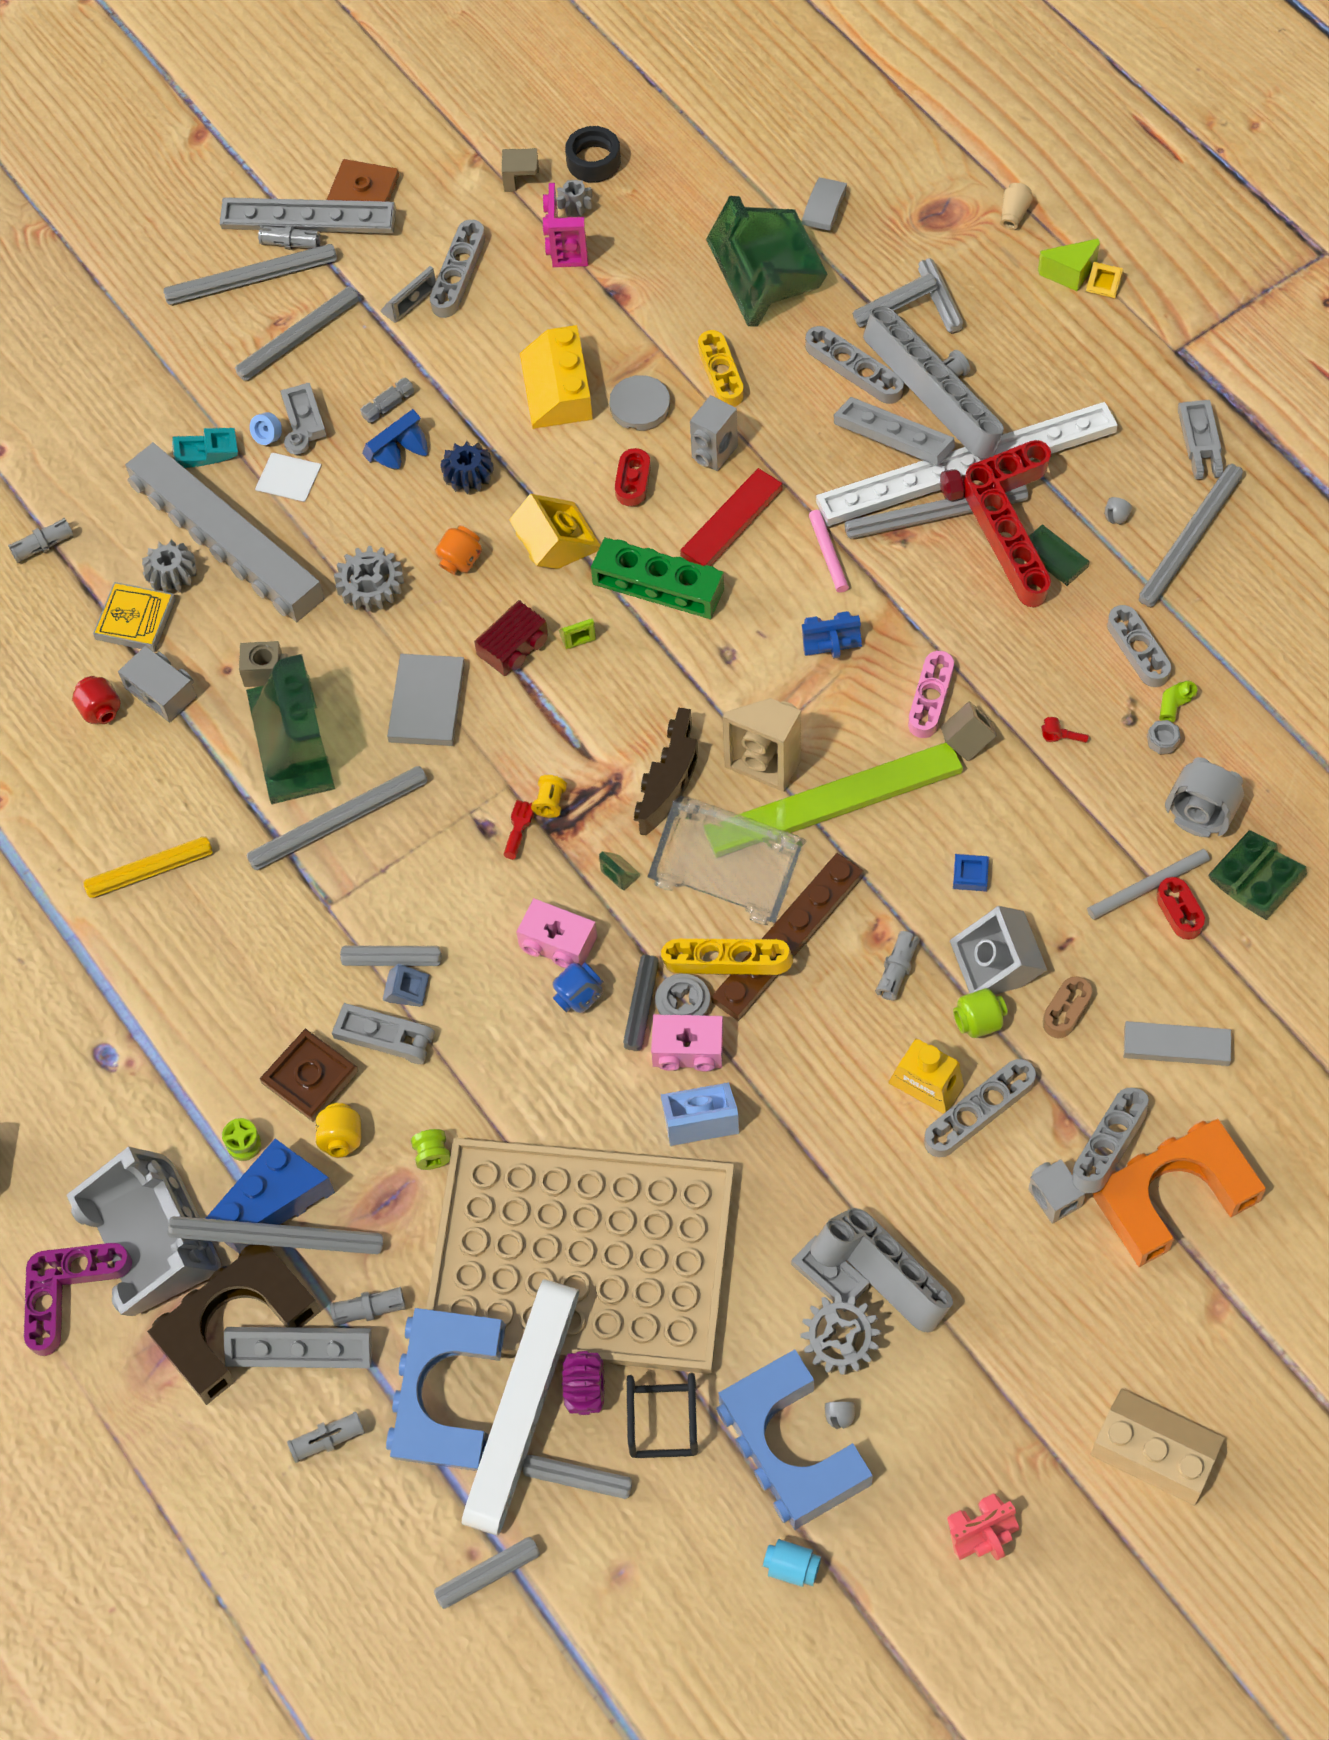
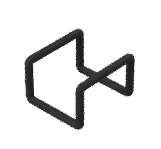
M688 1374V1384L635 1386L634 1377L628 1375L626 1379L627 1438L630 1456L632 1458H657L697 1455L695 1374ZM688 1391L690 1449L636 1451L634 1393Z

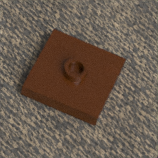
M305 1028L260 1077V1082L314 1122L320 1111L324 1110L357 1074L358 1068Z

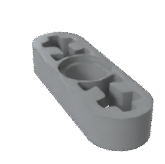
M1126 605L1114 607L1109 613L1108 631L1143 683L1150 687L1163 686L1169 679L1171 671L1170 661L1132 607ZM1120 618L1122 621L1128 620V626L1126 627L1123 622L1117 623V619ZM1140 640L1145 642L1148 648L1145 651L1138 652L1131 648L1130 643ZM1152 665L1155 670L1161 669V674H1158L1156 671L1149 672L1150 666Z

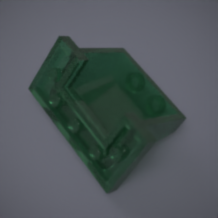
M729 196L706 238L747 326L758 327L772 303L820 288L828 275L795 209L745 207L740 196Z
M299 654L283 658L274 665L264 686L246 690L271 804L335 789L330 763L325 752L315 713L317 706L303 656Z

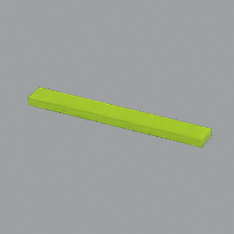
M945 742L704 826V833L715 859L961 774L963 767L954 749Z

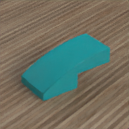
M204 428L203 436H172L173 459L183 468H191L234 458L238 455L235 428Z

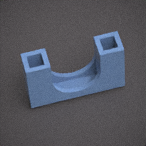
M420 1308L414 1309L413 1317L407 1318L405 1326V1339H409L407 1354L402 1353L399 1362V1375L403 1376L401 1391H395L392 1410L394 1413H397L395 1428H389L386 1441V1449L391 1450L390 1457L401 1461L472 1471L478 1470L489 1434L479 1430L445 1426L433 1421L424 1407L422 1388L429 1371L438 1362L446 1358L468 1356L500 1361L506 1324L502 1319Z
M795 1349L718 1393L720 1406L716 1407L726 1427L732 1425L739 1437L735 1439V1442L744 1458L747 1459L751 1456L758 1469L754 1470V1474L764 1491L770 1488L777 1501L773 1503V1506L783 1523L790 1521L794 1530L870 1487L873 1478L872 1473L853 1443L825 1460L807 1467L786 1464L770 1451L765 1440V1431L770 1420L780 1410L814 1391V1379Z

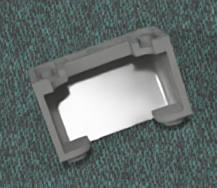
M127 1147L66 1195L72 1207L71 1213L77 1222L97 1227L104 1244L118 1243L131 1255V1269L125 1276L120 1278L122 1282L112 1289V1303L121 1315L136 1316L209 1279L216 1270L221 1268L220 1259L211 1241L171 1238L168 1236L170 1217H200L174 1164L160 1153ZM117 1254L113 1255L112 1260L115 1266V1262L121 1260Z

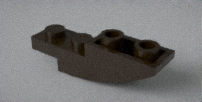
M678 707L676 718L670 719L668 724L667 738L671 739L669 747H663L660 763L652 761L649 774H643L641 793H644L642 802L637 801L634 812V821L639 822L640 835H648L670 814L682 797L692 777L698 759L697 739L689 738L692 728L691 709Z

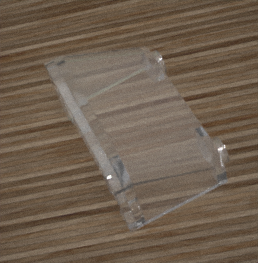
M680 796L672 803L648 878L655 880V886L665 890L673 891L674 886H686L744 907L746 912L750 913V920L762 925H768L769 922L776 923L807 841L792 833L708 803Z

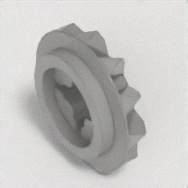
M675 974L665 979L659 985L655 995V1003L659 1015L703 1016L708 1012L710 993L708 987L700 978L691 974ZM689 991V1002L691 1004H683L677 1010V1000L675 997L682 998Z

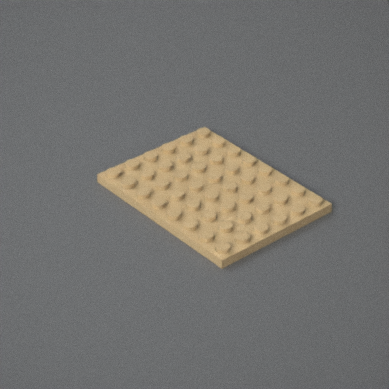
M453 1138L426 1309L502 1319L506 1324L502 1353L516 1355L538 1289L543 1279L579 1289L578 1302L559 1359H565L568 1353L589 1351V1353H598L605 1364L712 1374L734 1164Z

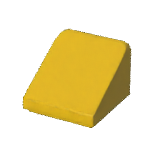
M1093 262L1086 292L1115 299L1124 273L1123 268Z

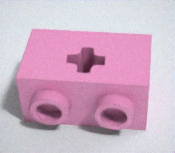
M534 898L516 931L519 947L525 953L534 957L541 955L552 959L556 965L562 968H567L571 963L582 965L597 939L595 921Z
M653 1014L651 1048L653 1067H659L667 1071L677 1070L679 1067H687L704 1072L711 1071L714 1068H722L723 1016ZM690 1042V1047H684L685 1043Z

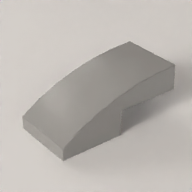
M819 177L808 200L801 225L830 231L837 219L839 205L846 194L847 183Z

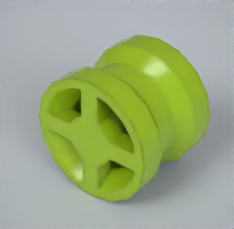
M238 1118L230 1121L224 1127L222 1140L230 1156L235 1160L247 1161L259 1153L261 1139L251 1121Z
M429 1129L421 1131L411 1138L412 1148L418 1154L415 1158L417 1168L431 1170L440 1168L450 1162V1152L444 1146L446 1135L443 1130Z

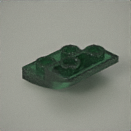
M1249 830L1208 876L1216 886L1235 901L1267 920L1306 877L1307 869L1305 865L1279 853L1277 843Z

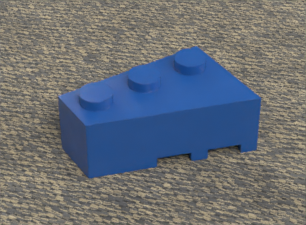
M275 1138L205 1219L280 1225L295 1215L296 1217L306 1212L307 1207L323 1197L325 1199L335 1192L329 1177ZM224 1242L239 1254L246 1246L250 1245Z

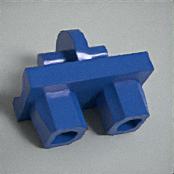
M849 611L837 613L833 620L822 621L817 616L806 618L804 624H802L805 656L831 652L833 659L840 658V650L862 647L859 615L852 616Z

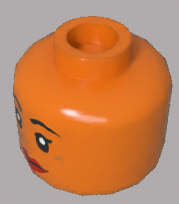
M461 525L458 528L448 529L435 549L437 557L441 560L439 566L454 575L457 570L469 572L482 552V547L479 543L480 537Z

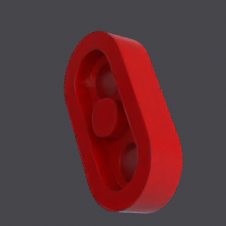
M628 449L621 454L615 480V496L618 502L625 506L638 505L646 497L651 465L648 453L642 449Z

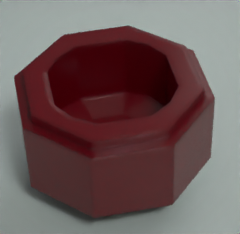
M957 469L943 471L940 475V488L944 498L948 501L961 499L964 496L963 479Z

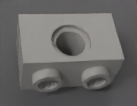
M712 395L709 396L690 420L692 458L701 466H708L718 471L738 446L737 408Z

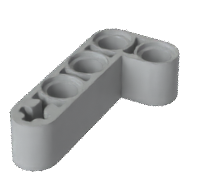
M851 1208L829 1219L810 1247L814 1259L824 1266L835 1267L848 1261L896 1310L922 1332H933L953 1305V1299L949 1292L872 1216L861 1209Z

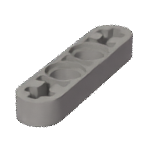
M466 220L459 225L431 292V308L438 317L446 318L456 313L485 243V233L483 225L477 220ZM471 235L470 243H468L467 236ZM460 253H466L470 255V257L464 261H458L455 259V257ZM450 276H459L461 278L459 282L454 284L445 281ZM445 293H447V294H448V299H449V301H445V302H444V300H445V298H446V294H445Z
M816 326L808 330L805 337V348L811 356L883 403H896L902 398L904 382L894 371L828 328ZM838 353H846L850 356V359L838 361L834 356ZM863 368H869L874 374L869 377H863L858 374V371Z
M1023 1059L1009 1062L930 1124L926 1129L924 1145L927 1152L935 1157L950 1155L1033 1088L1036 1072L1033 1065ZM1014 1072L1019 1075L1023 1072L1026 1073L1025 1082L1020 1079L1015 1081L1011 1085L1009 1092L1007 1085L1012 1082ZM989 1090H995L1001 1093L1003 1101L998 1105H990L985 1102L983 1095ZM962 1111H970L975 1114L977 1121L971 1126H964L958 1122L957 1115ZM951 1124L953 1131L948 1134L946 1145L941 1142L934 1144V1134H937L939 1137L944 1136L949 1132Z
M1133 1087L1125 1088L1117 1094L1075 1162L1073 1184L1081 1192L1096 1193L1107 1183L1146 1118L1149 1099L1144 1091ZM1131 1104H1133V1106L1130 1109V1114L1127 1113L1126 1106L1129 1107L1131 1106ZM1113 1124H1121L1125 1126L1127 1130L1123 1132H1115L1111 1130L1109 1126ZM1099 1147H1106L1111 1149L1113 1153L1103 1156L1094 1150ZM1092 1166L1096 1167V1173L1087 1177L1092 1170Z

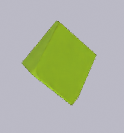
M593 618L559 630L566 649L596 639Z

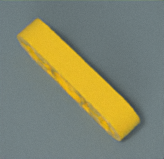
M705 331L699 336L698 350L715 397L736 407L743 401V383L726 339L719 331ZM713 343L714 347L717 348V354L713 355L711 346L707 344ZM723 364L728 366L729 369L724 373H717L713 371V367ZM729 382L730 390L734 394L729 395V393L725 391L726 383Z

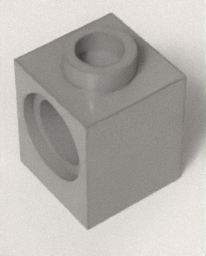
M1061 1159L1052 1165L1046 1162L1032 1172L1028 1190L1052 1224L1082 1207L1085 1193L1074 1186L1073 1175Z

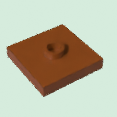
M343 159L326 200L389 202L399 178L398 168Z

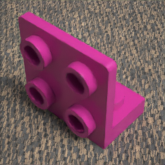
M549 183L548 194H543L544 213L548 212L543 217V235H549V237H545L546 255H551L553 267L588 266L584 217L559 218L555 183Z

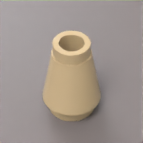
M1012 183L1004 191L1000 222L1004 228L1010 230L1017 229L1018 224L1033 200L1032 190L1027 185Z

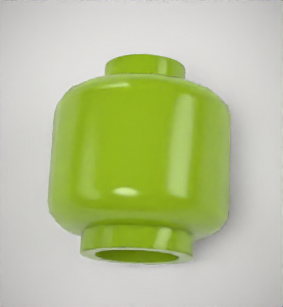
M988 988L961 996L958 999L957 1007L953 1008V1015L958 1029L962 1034L967 1033L971 1038H979L999 1031L1003 1027V1016L1008 1014L1007 1006L1002 996L996 997Z

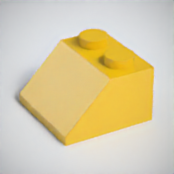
M530 494L509 519L516 531V536L523 542L529 552L531 561L539 567L560 569L597 552L601 546L574 501Z

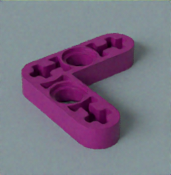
M105 1243L37 1252L30 1257L26 1266L24 1341L30 1350L39 1356H47L55 1352L59 1347L62 1329L63 1285L122 1278L129 1272L132 1266V1258L122 1245L118 1243ZM117 1254L121 1260L116 1261L115 1267L111 1268L106 1262L112 1261L113 1255ZM95 1256H97V1258H98L102 1263H97V1260H96ZM78 1257H86L88 1259L86 1269L80 1273H72V1262ZM47 1262L53 1268L47 1269L45 1275L42 1276L38 1270L43 1269L44 1263ZM57 1267L62 1268L63 1274L57 1269ZM43 1295H51V1306L46 1311H36L35 1303L37 1299ZM38 1321H44L43 1328L50 1335V1337L43 1340L42 1345L35 1340L42 1336V1325Z

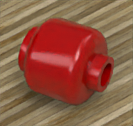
M85 677L77 683L72 696V701L82 718L90 724H106L111 722L115 718L121 704V700L111 683L103 677Z

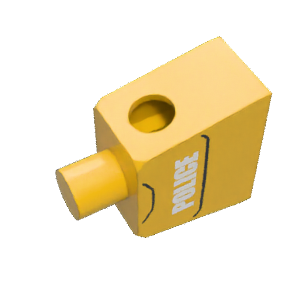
M919 1039L913 1041L889 1080V1084L943 1114L951 1109L964 1088L959 1062L939 1051L937 1047L928 1045Z

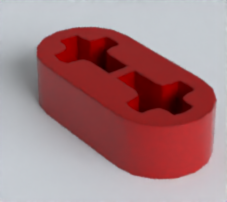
M1176 877L1164 879L1157 891L1156 899L1158 905L1177 936L1187 940L1195 939L1201 934L1204 927L1205 916L1188 885L1182 879ZM1170 889L1173 893L1179 892L1178 904L1172 895L1166 896L1167 890ZM1183 913L1189 921L1195 920L1194 927H1191L1188 923L1182 924Z

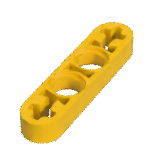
M678 938L668 941L661 950L664 964L667 970L672 973L778 975L788 971L793 963V956L786 942L777 939ZM709 951H717L719 953L718 957L713 961L705 962L702 960V957ZM748 951L752 953L751 957L744 962H736L734 960L741 952ZM776 954H781L777 956L776 960L771 961V959H774L776 957Z

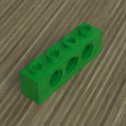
M604 537L591 565L592 583L595 586L710 620L724 591L723 571H719L713 566H702L688 562L682 557L664 555L651 548L644 549L630 545L620 539L613 540Z

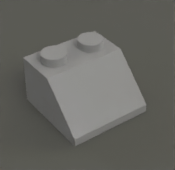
M997 906L950 940L969 993L988 988L995 995L1021 988L1047 971L1026 915L1021 910Z

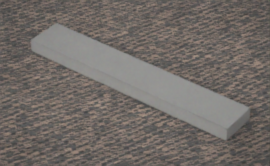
M223 198L220 226L222 229L259 230L261 225L285 228L289 225L294 226L295 229L317 230L319 232L393 233L396 205L395 202Z

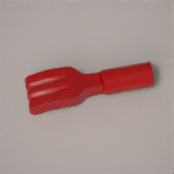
M516 800L511 814V822L514 827L510 832L503 854L508 859H516L523 837V830L531 824L534 811L531 809L532 802L529 804L526 801Z

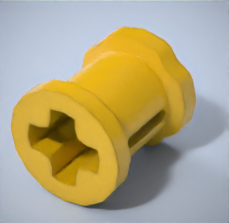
M542 775L538 779L539 792L537 800L532 802L531 809L542 817H558L561 813V807L559 806L561 795L566 791L567 783L558 776Z

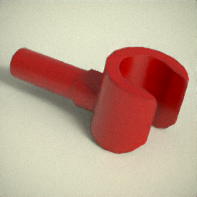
M1056 717L1045 718L1044 725L1041 726L1043 738L1047 742H1056L1061 738L1085 743L1088 741L1089 735L1061 729L1060 720Z

